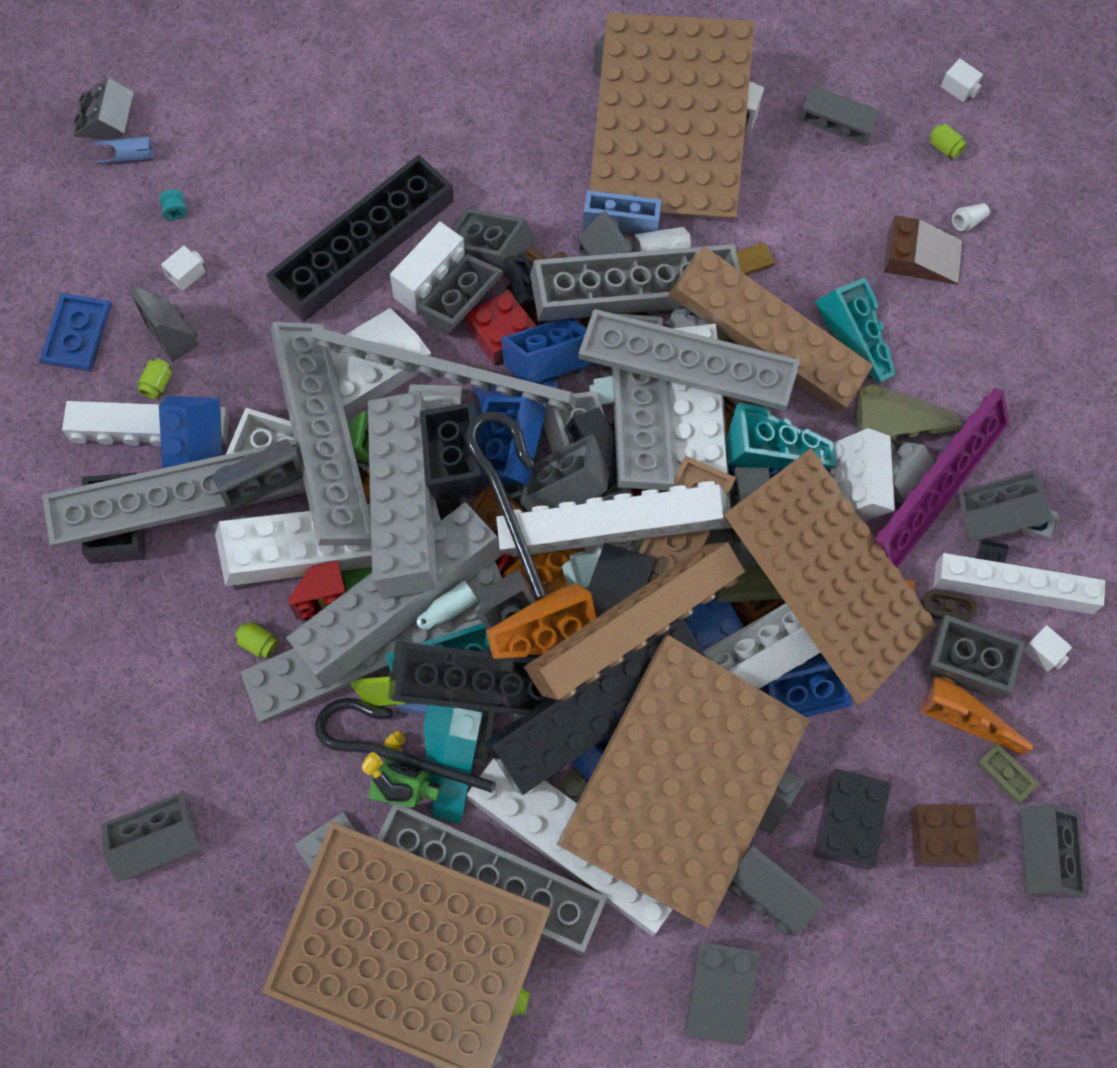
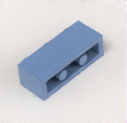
M587 190L583 228H587L601 212L606 211L610 218H614L617 221L621 233L639 234L657 231L661 199Z

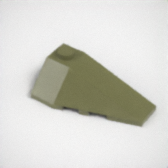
M876 385L860 387L857 391L854 417L859 432L870 428L890 436V440H896L897 435L908 433L909 437H916L919 431H928L935 434L961 430L962 428L961 421L955 411Z

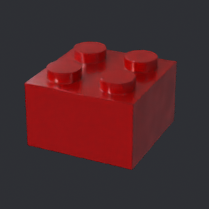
M509 290L466 314L467 330L494 366L504 361L501 337L536 327Z

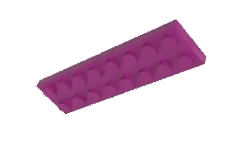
M994 387L989 395L982 399L979 408L968 417L961 431L953 436L950 445L938 455L936 463L930 470L924 473L918 486L909 492L906 501L900 509L895 510L885 528L878 532L875 542L885 551V555L895 567L899 568L1010 424L1003 390Z

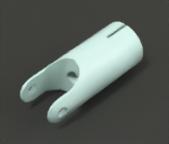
M464 580L433 601L428 610L418 617L417 625L424 630H428L436 624L448 622L479 600Z

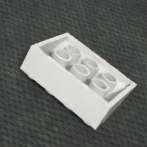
M391 308L346 334L431 356V352L417 333ZM342 349L340 354L330 351L346 418L368 406V400L381 398L421 373L417 368L415 373L402 370L400 367L393 365L394 362H391L390 366L378 364L374 360L368 359V356H366L365 360L358 359L344 353Z

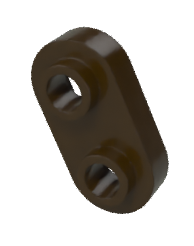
M933 589L928 591L921 600L924 609L930 613L932 618L942 619L945 615L968 622L977 612L975 600L966 594ZM931 601L937 602L938 605H939V608H938V609L932 608L931 605H930V602H931ZM957 606L964 607L965 613H959Z

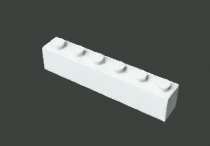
M66 401L62 431L71 442L77 444H84L87 440H91L103 445H111L113 441L130 446H138L142 442L161 447L159 405ZM220 407L222 446H227L230 416L226 407Z
M943 553L936 562L934 588L1095 614L1104 606L1105 580Z

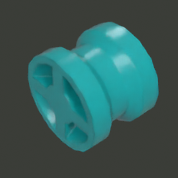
M168 190L161 193L158 199L163 207L162 214L166 220L171 221L187 215L188 210L183 203L185 199L181 191Z

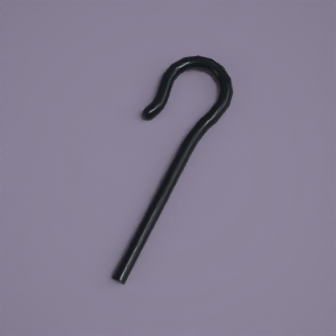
M496 411L484 412L474 417L467 427L465 435L467 448L489 479L535 599H540L546 596L545 590L500 476L477 443L476 436L479 428L486 423L495 422L503 425L511 433L517 457L524 467L531 470L535 467V462L527 452L523 432L517 422L506 414Z
M343 698L326 705L317 716L315 722L316 736L322 745L331 750L369 754L375 752L380 757L493 793L496 782L384 745L364 741L338 740L327 733L326 724L328 719L339 710L353 709L370 718L382 720L390 719L393 716L391 709L376 708L359 699Z

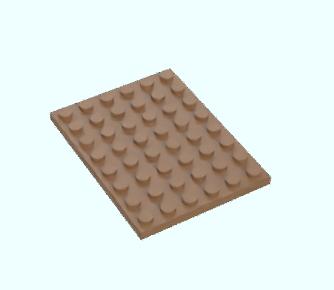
M607 13L590 191L661 199L660 215L737 220L755 21Z
M812 449L803 453L723 514L858 705L868 700L936 626L930 613L924 609L917 599L915 592L907 585L899 569L893 565L885 555V551L875 542V538L867 524L861 520L854 510L852 503L844 496L836 480L830 476L822 465L821 459L815 455Z
M664 635L556 845L699 925L709 928L810 719L671 636Z
M330 822L262 993L443 1068H492L552 908L338 823Z

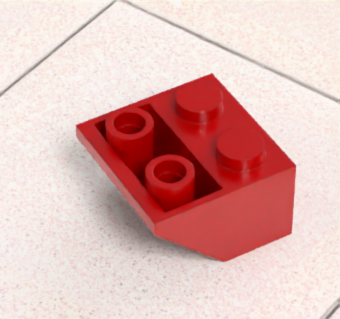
M338 560L312 566L308 569L288 599L289 606L296 620H310L347 592Z

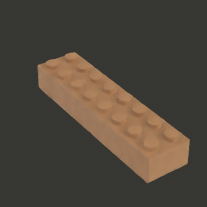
M705 246L694 254L668 296L708 324H716L718 331L738 345L800 360L794 384L835 412L846 409L873 366Z
M728 542L705 544L524 666L542 696L556 700H566L577 692L576 687L584 682L589 684L599 678L601 670L607 666L612 668L624 660V654L630 650L635 652L643 648L647 644L646 639L654 634L658 636L669 630V624L677 618L682 620L691 615L694 606L699 603H708L716 597V591L722 587L727 589L739 581L737 577L743 574L745 570Z

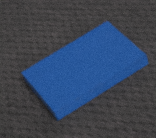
M61 293L39 359L40 363L91 372L112 306L111 301Z

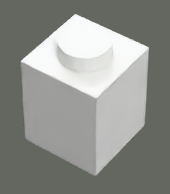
M959 58L945 74L940 87L964 102L969 96L973 98L981 88L979 82L983 74Z
M182 246L161 264L166 277L181 291H184L205 273L202 257L195 250L191 252L185 246Z
M1046 625L1024 647L1023 652L1046 672H1049L1054 667L1059 670L1068 661L1069 657L1066 654L1072 647Z

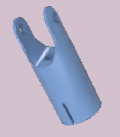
M149 136L104 140L93 144H108L116 150V157L114 159L97 160L98 163L153 159V147H149L152 146Z

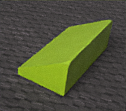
M391 677L356 679L350 683L360 698L371 706L406 704V702L388 699Z

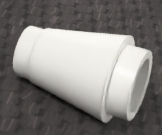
M985 203L958 208L952 215V223L958 231H969L990 215V209Z

